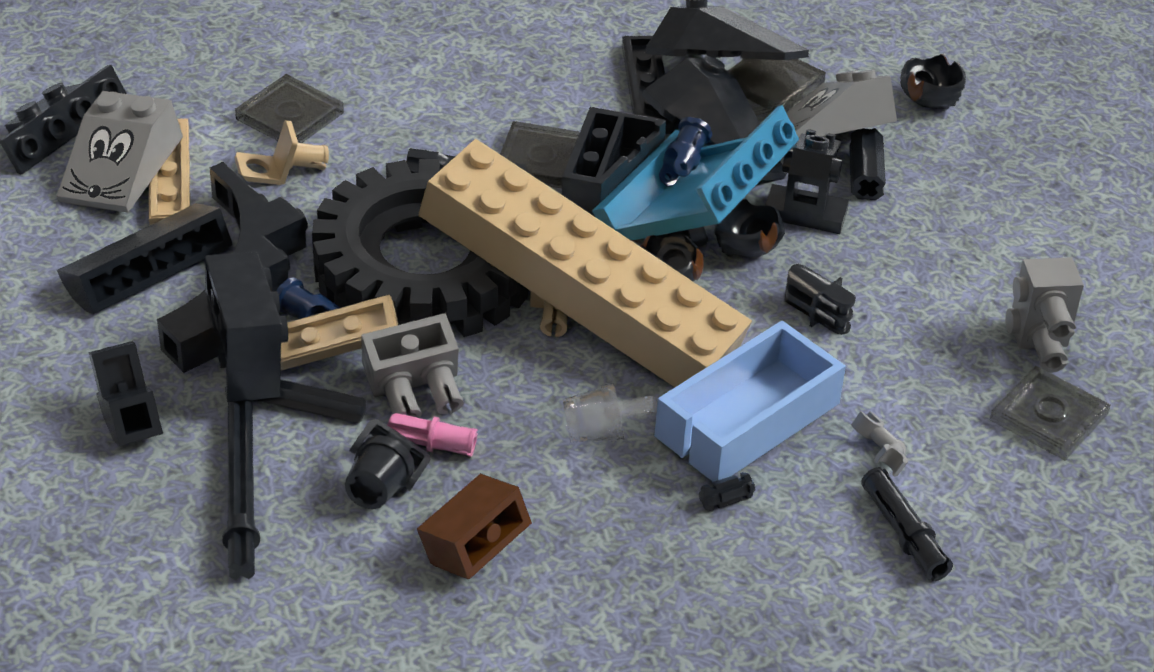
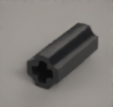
M876 128L857 129L851 133V143L849 144L851 193L857 199L875 201L884 195L883 187L886 184L883 135Z

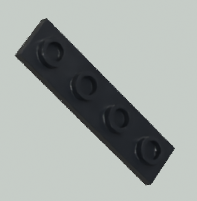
M112 65L105 66L81 84L64 86L63 83L55 84L42 92L44 98L39 102H29L15 111L17 117L5 124L9 134L0 139V144L18 174H24L77 136L84 114L102 91L127 94Z

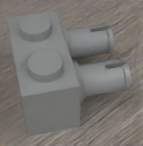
M1072 257L1023 259L1019 277H1015L1013 280L1012 308L1006 311V329L1009 334H1014L1019 349L1035 348L1041 368L1049 373L1058 372L1067 365L1068 357L1062 347H1068L1070 338L1075 334L1074 329H1076L1074 322L1084 284Z
M446 313L361 335L362 364L373 396L375 398L386 395L393 414L405 415L407 413V416L420 418L422 413L417 405L412 388L424 384H429L436 403L435 407L439 414H448L447 403H449L452 413L463 406V398L460 396L454 377L458 374L459 348Z

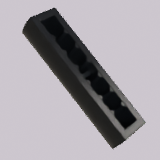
M195 203L58 269L57 272L72 299L86 312L95 314L204 260L205 256L214 255L232 246L233 243L220 207Z

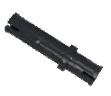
M876 467L869 470L863 476L861 485L898 535V543L903 552L913 556L927 580L939 581L945 578L951 572L953 563L936 542V534L931 525L920 520L885 468Z

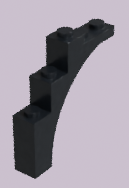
M224 162L210 167L212 198L234 217L240 231L234 253L258 252L262 267L270 269L272 292L276 291L288 279L290 262L287 256L307 247L306 230L308 229V223L304 213L299 208H294L282 196L268 202L263 194H258L247 184L241 174H236ZM205 290L185 305L157 319L160 350L183 373L218 357L219 353H224L219 335H214Z

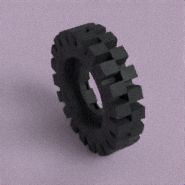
M419 159V173H411L406 160L386 163V178L374 167L357 173L356 185L345 180L332 190L333 200L324 198L317 209V219H313L312 244L315 282H319L320 294L335 302L340 308L390 295L394 303L398 325L446 313L449 324L454 323L462 336L467 337L483 332V318L496 326L510 317V306L520 308L528 298L529 289L471 250L461 264L448 271L435 274L409 273L394 267L383 257L380 243L390 229L395 227L397 232L422 228V222L429 223L418 214L428 181L440 171V159Z

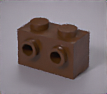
M480 473L417 528V532L430 564L469 580L530 526L532 522L518 486Z

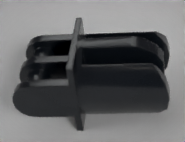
M799 263L792 265L788 270L784 302L810 317V327L820 323L832 332L841 335L849 333L851 329L849 322L853 317L851 307L854 306L856 297L853 293L842 287L843 278L839 277L834 282H831L805 265Z

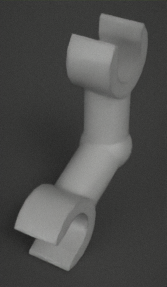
M861 411L852 422V427L865 438L873 440L881 448L874 458L875 463L883 462L893 470L892 475L898 476L908 463V459L905 456V443L894 437L884 428L883 421L874 413L869 411L866 415Z

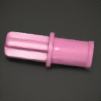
M395 413L390 416L387 425L415 444L426 446V450L432 452L434 448L467 455L468 457L473 456L478 435V429L440 422L439 417H434L431 421Z

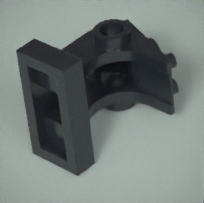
M807 129L806 134H801L793 150L790 149L785 154L782 172L788 173L787 186L772 184L765 205L774 206L779 210L783 223L841 234L848 211L849 199L829 195L830 182L838 183L842 167V160L836 159L841 141L835 140L836 135L826 133L825 137L816 136L815 130ZM798 182L819 186V191L816 193L798 189Z

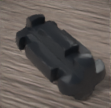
M742 472L740 473V478L733 475L712 482L713 487H710L708 484L703 485L699 492V499L704 509L713 511V506L715 505L718 508H722L742 501V496H745L746 499L751 498L756 489L750 474Z

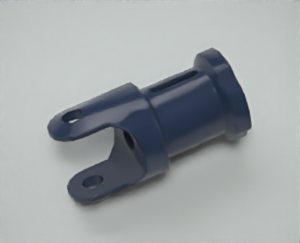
M685 117L680 121L678 125L679 134L676 140L668 145L663 159V166L659 172V178L664 185H674L679 176L686 177L692 170L698 167L701 160L699 153L703 145L707 144L713 136L711 127L705 121L693 117Z
M295 277L288 278L276 290L279 296L280 313H289L298 320L340 308L324 295H314L305 289L303 282Z

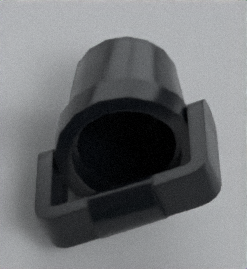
M371 419L349 450L355 455V458L345 481V491L356 505L364 509L373 510L380 508L396 491L403 487L408 491L413 488L430 462V455L380 420ZM414 464H415V465H417L418 467H417L416 471H415L414 474H413Z

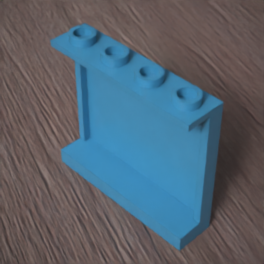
M783 105L777 106L748 137L702 147L699 153L701 160L698 167L692 170L686 177L679 176L674 185L666 186L661 182L659 172L663 166V159L668 145L674 142L679 134V130H675L592 211L597 219L631 241L651 235L658 236L719 224L799 141L794 125L789 120Z

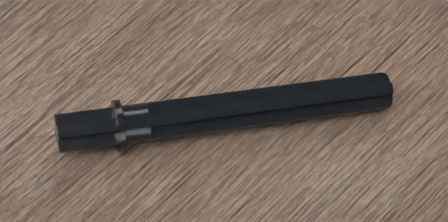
M252 400L228 402L227 529H225L222 535V543L228 549L229 577L234 580L241 576L249 580L255 575V549L260 543V533L255 528Z

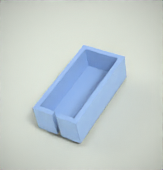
M780 321L659 397L654 436L681 458L689 454V464L712 482L730 477L840 404L846 365L787 323Z

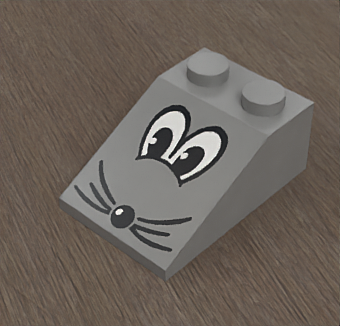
M875 69L836 73V81L822 83L787 112L798 138L802 133L806 134L807 129L815 130L816 136L823 137L826 136V133L837 134L896 122L897 117L890 75L876 76Z
M102 91L83 116L57 193L58 201L128 213L183 138L172 101L150 96Z

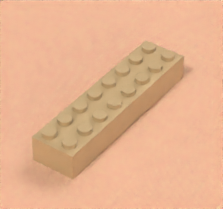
M474 139L427 183L418 214L420 217L673 387L680 385L739 348L752 323L751 319L477 139Z

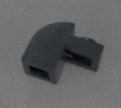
M130 341L88 352L98 389L96 395L113 441L117 445L122 446L163 434L154 394L145 384L135 342Z

